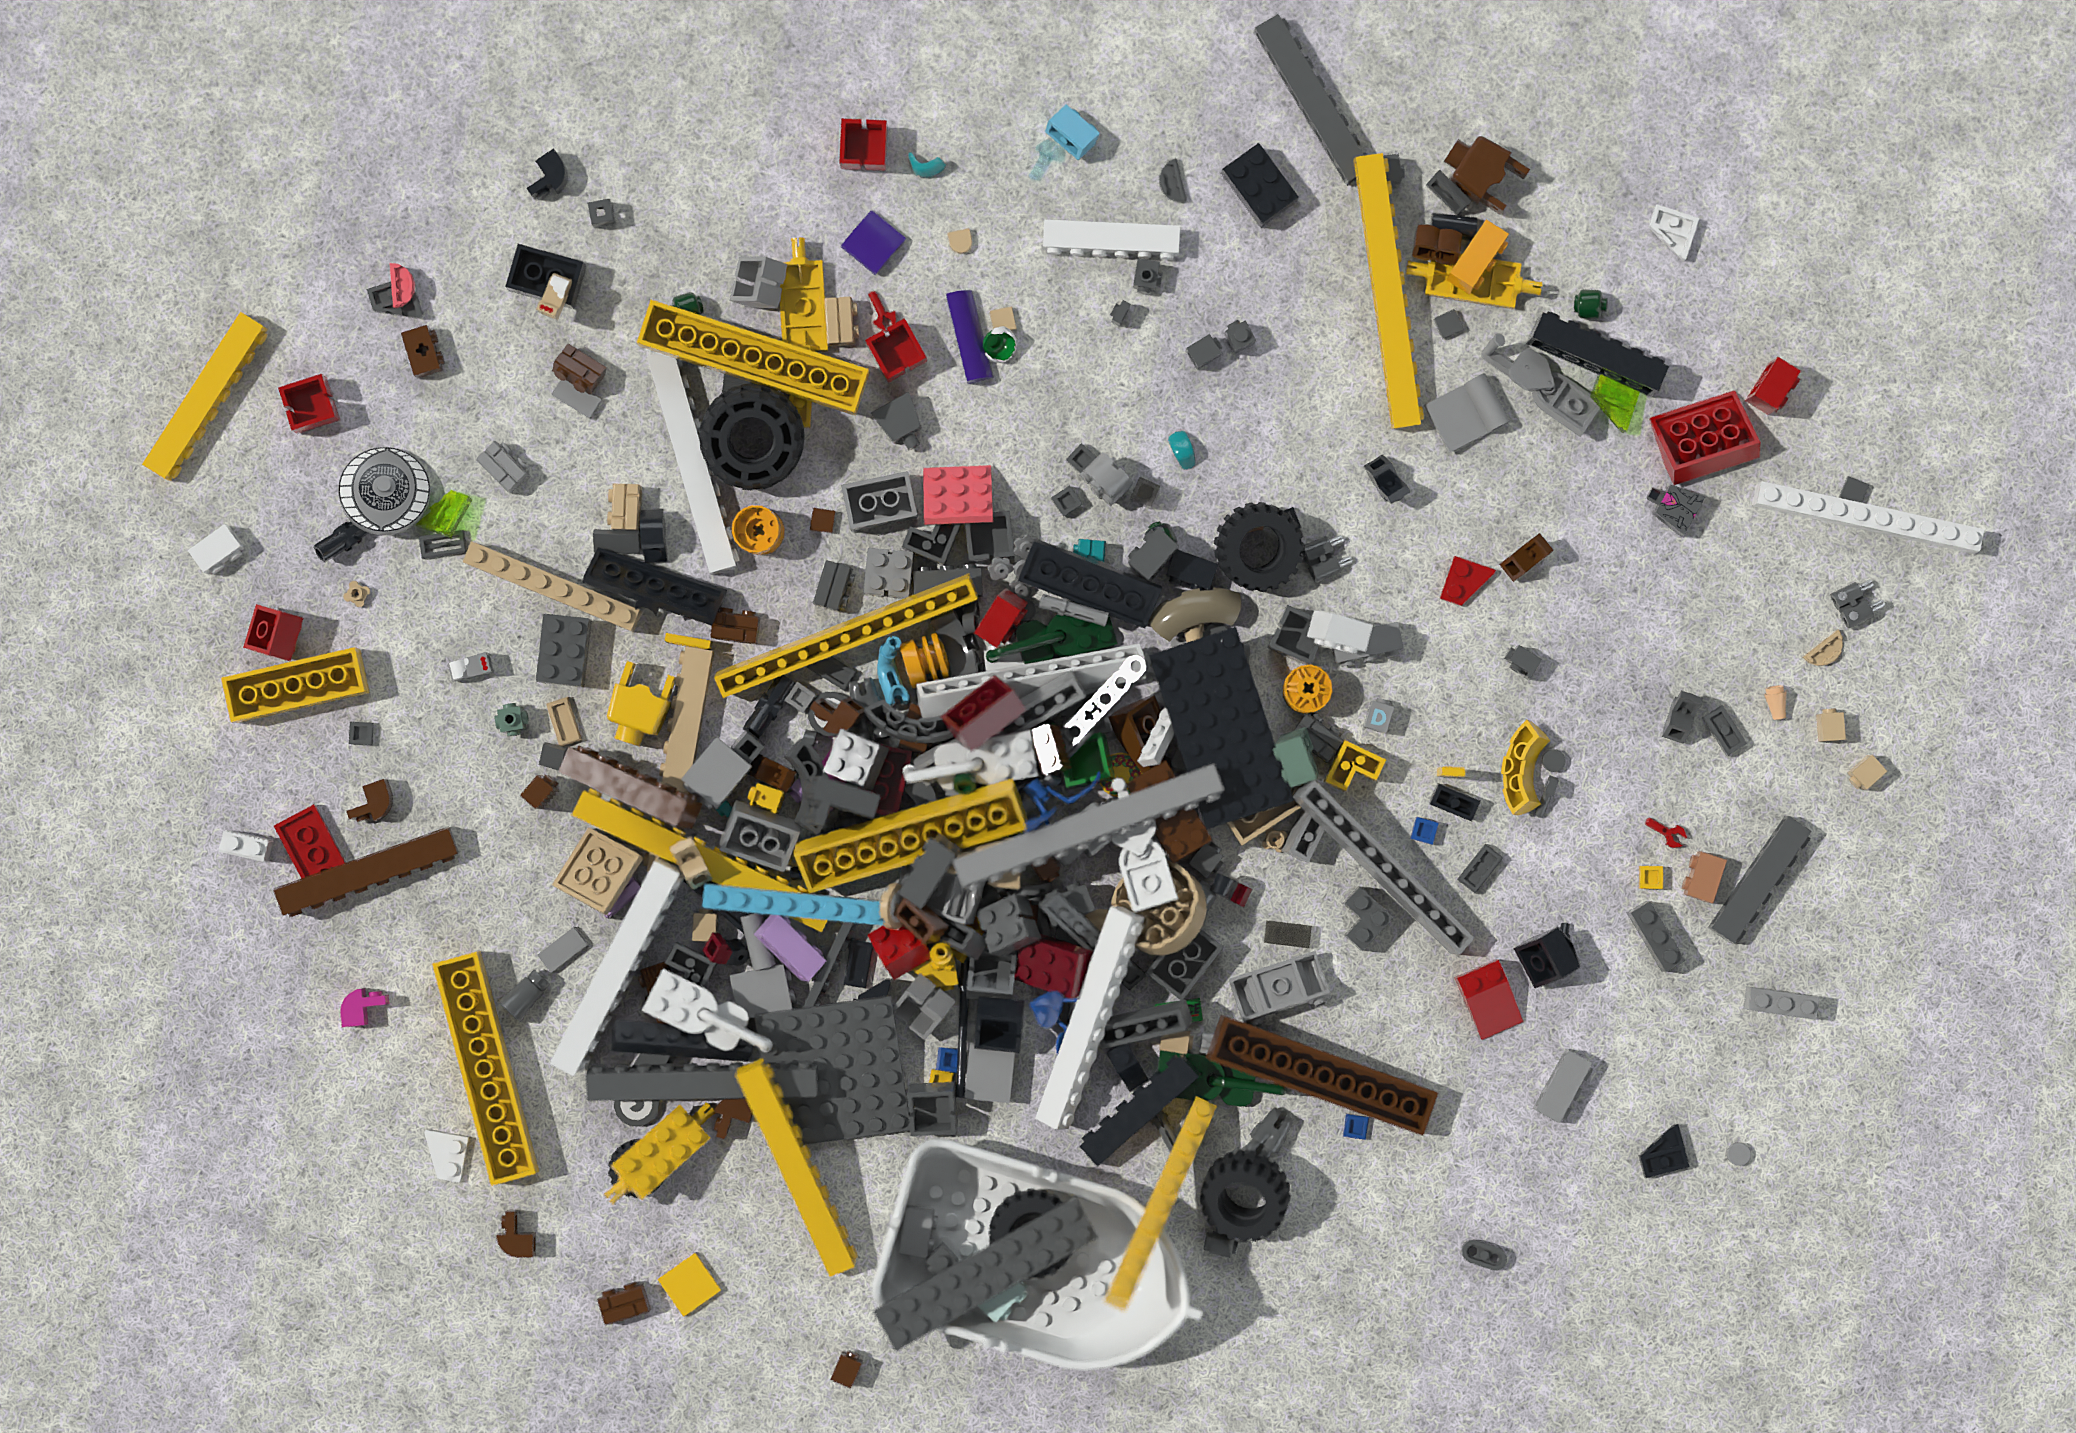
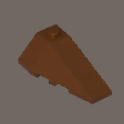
M1150 695L1121 707L1108 716L1117 739L1142 773L1156 766L1143 767L1138 762L1142 749L1146 745L1161 713L1155 695ZM1164 753L1161 762L1166 761L1172 771L1171 759L1165 756Z

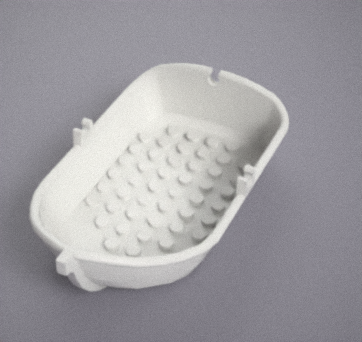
M928 1139L920 1144L911 1154L872 1282V1295L878 1307L933 1277L926 1268V1258L899 1254L905 1213L908 1205L935 1209L934 1216H938L936 1230L932 1229L930 1237L934 1239L933 1251L944 1242L959 1258V1262L990 1245L989 1227L991 1218L998 1205L1007 1196L1010 1197L1019 1190L1026 1191L1027 1189L1034 1188V1190L1041 1191L1043 1189L1052 1195H1057L1063 1203L1076 1196L1099 1238L1074 1251L1067 1264L1063 1268L1058 1269L1054 1275H1047L1044 1279L1039 1280L1038 1278L1023 1280L1028 1286L1025 1290L1027 1295L1019 1304L1015 1301L1009 1307L1012 1312L1004 1321L999 1318L995 1323L977 1306L936 1330L982 1343V1347H993L1002 1353L1009 1351L1067 1369L1092 1370L1109 1368L1139 1358L1151 1352L1168 1339L1183 1324L1187 1317L1200 1320L1202 1309L1190 1305L1188 1283L1179 1253L1164 1228L1125 1312L1103 1302L1145 1209L1136 1199L1114 1188L949 1139ZM1034 1212L1023 1214L1014 1222L1011 1232L1040 1217L1042 1214Z

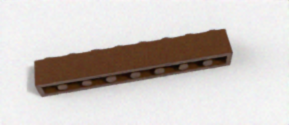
M450 826L278 886L274 888L273 892L282 916L288 914L289 917H294L303 913L302 909L309 906L311 910L324 906L323 901L332 899L333 902L346 898V893L354 891L355 894L368 890V885L376 883L377 886L389 883V878L398 875L400 879L411 875V870L420 868V871L433 867V862L439 860L442 863L455 859L454 855L458 854L459 851Z

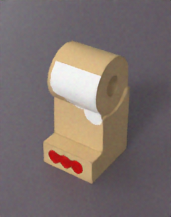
M554 273L536 310L543 315L558 320L567 300L572 280Z

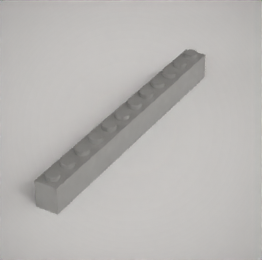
M1212 764L953 860V865L962 889L968 888V891L975 890L981 887L982 882L990 880V883L1003 879L1004 874L1009 872L1012 875L1018 874L1025 870V866L1033 864L1036 867L1046 863V859L1055 856L1056 859L1069 854L1068 850L1077 848V851L1090 846V842L1098 840L1099 843L1112 838L1111 835L1114 833L1126 834L1134 830L1133 826L1142 824L1143 827L1155 822V818L1163 816L1164 819L1177 814L1176 810L1185 808L1186 811L1199 806L1198 802L1207 800V803L1220 798V794L1223 793L1224 789L1215 766Z

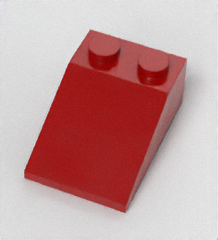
M1494 959L1454 977L1481 1040L1523 1022L1508 979L1498 959Z

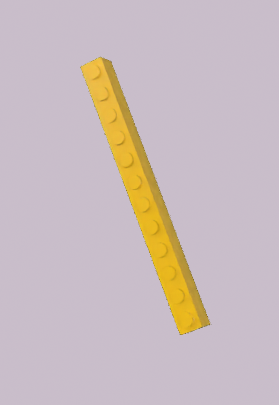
M1383 153L1358 156L1353 160L1391 428L1421 425V420H1424L1422 406H1418L1417 399L1421 397L1419 384H1415L1414 375L1418 374L1416 361L1412 362L1411 353L1414 352L1413 339H1409L1408 330H1411L1410 317H1406L1405 307H1408L1407 295L1402 292L1405 278L1403 271H1399L1398 262H1402L1400 248L1396 249L1395 240H1398L1397 226H1393L1392 217H1395V207L1393 203L1390 204L1389 195L1392 194L1391 182L1386 179V172H1389L1388 159L1383 157Z
M968 573L716 671L714 679L722 697L725 698L977 600L978 593Z
M592 788L589 791L583 790L572 816L679 865L670 847L676 845L681 840L688 839L685 837L686 832L675 827L672 830L663 827L665 822L654 817L650 821L643 817V812L633 807L629 811L622 807V802L614 798H610L609 801L601 798L602 793ZM694 837L692 840L712 877L711 881L717 884L809 893L808 889L798 885L797 888L789 886L790 881L778 875L776 879L768 876L769 871L759 866H756L755 869L747 866L748 861L736 856L735 859L727 857V853L719 851L720 848L716 846L712 850L705 846L707 842L697 837ZM788 916L820 932L823 931L827 920Z

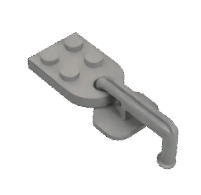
M1500 333L1495 334L1481 353L1482 358L1508 376L1518 386L1532 392L1534 402L1542 411L1581 437L1603 405V402L1566 376L1551 372L1547 359L1532 349L1523 350L1514 363L1510 362L1495 351L1498 346L1505 344L1504 336Z

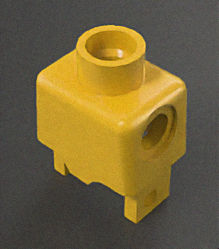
M627 661L619 684L615 683L607 719L619 724L614 736L615 739L640 747L644 733L652 736L660 733L672 702L669 699L676 677L667 676L661 696L658 698L651 693L648 686L637 684L634 687H628L636 664Z

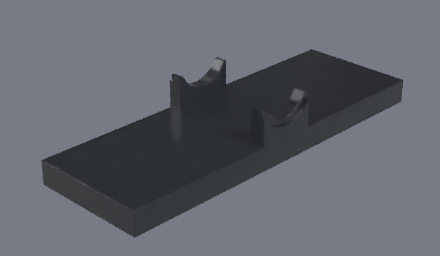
M1036 538L1033 540L1018 577L1019 582L1059 597L1067 598V600L1080 605L1108 612V615L1144 629L1162 591V586L1110 567V562L1096 560L1090 555L1086 558Z
M599 547L582 580L584 584L635 600V609L647 608L657 616L660 608L711 626L727 593L726 589Z

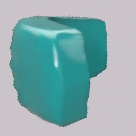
M911 152L908 154L914 173L921 178L934 176L942 172L946 167V163L940 157H936L927 163H919Z
M1178 431L1168 437V441L1182 469L1186 470L1194 467L1196 464L1195 454L1186 431Z

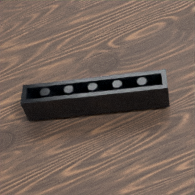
M616 1020L612 1029L611 1051L748 1062L752 1054L753 1044L740 1038L733 1049L725 1051L711 1045L707 1041L705 1032L688 1033L670 1024Z
M1175 1054L1165 1063L1168 1067L1162 1073L1158 1069L1148 1078L1151 1083L1145 1088L1143 1085H1140L1131 1093L1134 1096L1129 1102L1126 1100L1122 1101L1115 1108L1117 1113L1114 1116L1110 1117L1107 1115L1098 1123L1101 1127L1095 1133L1091 1129L1081 1138L1084 1142L1079 1147L1097 1167L1201 1075L1184 1054L1179 1058Z

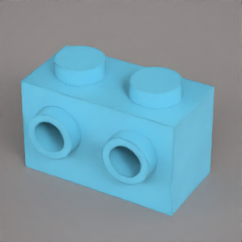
M1067 104L1048 121L1045 133L1078 161L1096 144L1100 134L1094 125L1086 122L1075 109H1071Z

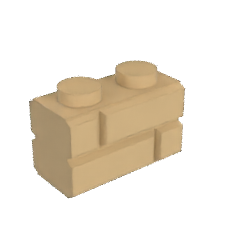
M852 297L825 298L828 346L855 345V339L859 338V327L854 325V316H858L857 302L853 303Z
M614 483L613 489L608 491V502L612 503V512L608 511L607 524L611 525L612 530H636L640 532L642 486L639 484Z

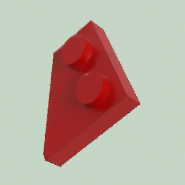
M1454 556L1439 599L1462 606L1496 570Z

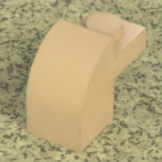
M691 837L681 840L676 845L670 847L692 890L712 880Z

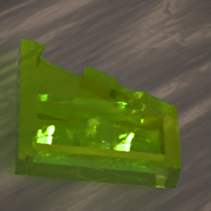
M1598 375L1590 397L1620 432L1625 433L1628 431L1640 392L1606 376Z
M450 490L439 502L434 503L429 508L431 512L420 519L415 525L452 538L472 499L468 495Z

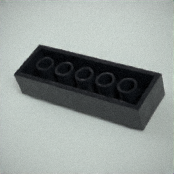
M1548 311L1547 314L1543 312L1537 318L1526 344L1649 397H1652L1659 391L1669 368L1668 365L1664 364L1665 361L1655 356H1652V358L1644 356V352L1640 349L1623 347V343L1619 340L1602 338V334L1598 331L1581 329V325L1577 322L1569 320L1567 323L1560 320V316Z

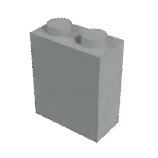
M716 737L681 780L685 782L683 787L691 794L697 792L703 797L700 801L709 809L712 807L718 809L751 771L753 766L747 763L721 739Z
M784 964L730 975L735 1005L745 1009L748 1018H753L758 1013L794 1009L793 1004L797 1003L795 991H790L789 982L792 981L791 971Z
M970 1043L964 1099L1010 1103L1015 1053L974 1049V1043Z

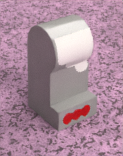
M488 652L448 663L452 682L494 673Z

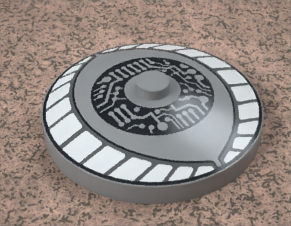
M377 447L358 454L346 465L340 476L338 495L343 512L355 526L375 535H394L410 529L424 516L430 503L431 487L425 468L414 456L397 448Z

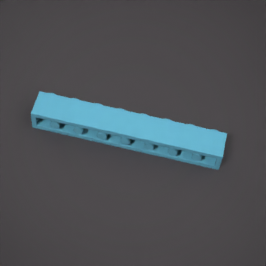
M705 883L702 908L883 925L885 922L880 916L881 900Z

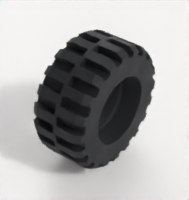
M1258 502V504L1246 503L1243 508L1238 506L1233 509L1235 513L1231 516L1227 514L1224 517L1226 522L1223 526L1219 524L1217 529L1219 535L1214 538V544L1217 547L1214 550V554L1219 561L1217 564L1220 569L1235 584L1249 591L1267 592L1268 588L1275 590L1279 588L1280 583H1288L1290 581L1288 577L1292 573L1296 575L1299 570L1296 566L1298 563H1302L1304 558L1301 555V551L1305 550V543L1301 541L1303 534L1298 529L1296 521L1280 508L1264 502ZM1265 526L1272 529L1278 537L1277 552L1274 558L1266 565L1255 568L1250 567L1240 557L1241 542L1250 530Z
M1237 1150L1235 1155L1232 1152L1224 1154L1223 1158H1218L1213 1166L1209 1168L1202 1184L1199 1197L1200 1204L1202 1205V1214L1208 1216L1206 1221L1211 1227L1213 1225L1216 1227V1232L1221 1235L1222 1233L1228 1235L1227 1238L1231 1240L1238 1238L1240 1242H1247L1248 1239H1252V1242L1260 1241L1261 1236L1263 1238L1269 1237L1273 1231L1280 1227L1290 1202L1291 1195L1289 1193L1291 1188L1290 1183L1286 1181L1287 1176L1283 1170L1279 1171L1280 1166L1275 1161L1273 1163L1270 1162L1268 1156L1263 1154L1261 1157L1255 1151L1245 1153V1150ZM1233 1184L1249 1185L1262 1195L1265 1204L1258 1208L1241 1207L1229 1198L1225 1188Z
M1034 1188L1027 1189L1026 1191L1019 1190L1014 1192L1012 1196H1007L998 1205L991 1218L989 1244L1011 1233L1014 1222L1023 1214L1034 1212L1043 1215L1063 1204L1060 1197L1055 1194L1052 1195L1046 1190L1041 1189L1039 1191L1034 1190ZM1073 1253L1026 1279L1038 1278L1039 1280L1044 1279L1047 1275H1054L1058 1269L1063 1268L1067 1264L1068 1259Z

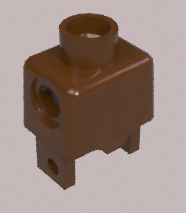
M1483 136L1477 137L1471 147L1458 139L1443 161L1455 169L1450 180L1476 205L1481 202L1499 215H1501L1507 205L1487 193V189L1491 185L1500 184L1506 175L1504 167L1523 180L1530 171L1529 168L1510 156L1511 151Z

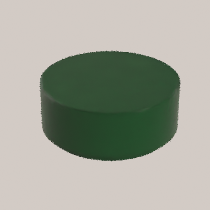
M970 773L957 774L953 778L954 791L962 795L974 792L976 789V778Z

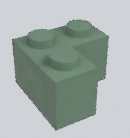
M1304 727L1280 735L1273 750L1277 761L1281 760L1284 769L1281 772L1284 781L1289 782L1290 787H1294L1317 779L1319 773L1311 753L1314 747L1307 728Z

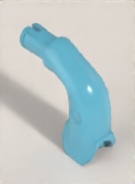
M897 636L888 637L886 642L880 646L877 664L880 686L885 696V701L891 707L895 704L894 699H899L901 704L905 705L910 701V696L902 684L895 663L897 649L901 645V641Z

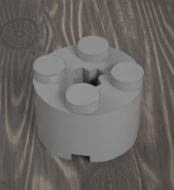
M1102 452L1079 476L1087 484L1090 483L1093 486L1091 491L1098 498L1102 497L1111 507L1130 489L1133 482L1121 467L1118 468L1114 464L1115 461Z

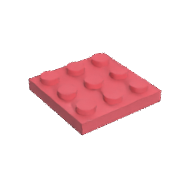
M991 465L923 468L924 525L993 522Z

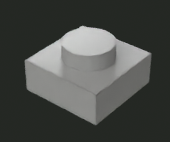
M797 682L784 701L801 713H804L816 694Z

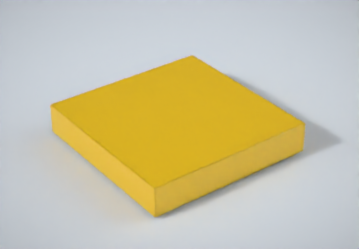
M696 1252L657 1279L683 1317L722 1290Z

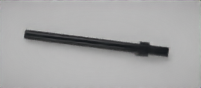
M965 960L964 963L961 962V978H958L960 1002L956 1098H964L969 1006V999H966L969 960Z

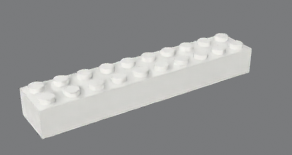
M662 857L654 861L549 1063L550 1065L573 1077L578 1071L582 1073L591 1059V1056L588 1055L589 1052H593L597 1048L602 1038L599 1036L600 1031L603 1033L612 1019V1016L609 1015L610 1012H614L615 1008L617 1009L623 998L619 995L620 992H624L633 979V976L630 975L631 971L634 972L639 967L644 957L640 955L641 952H645L654 938L651 935L652 931H656L660 927L665 917L661 915L663 910L666 911L675 898L672 892L674 890L677 891L685 879L679 865Z

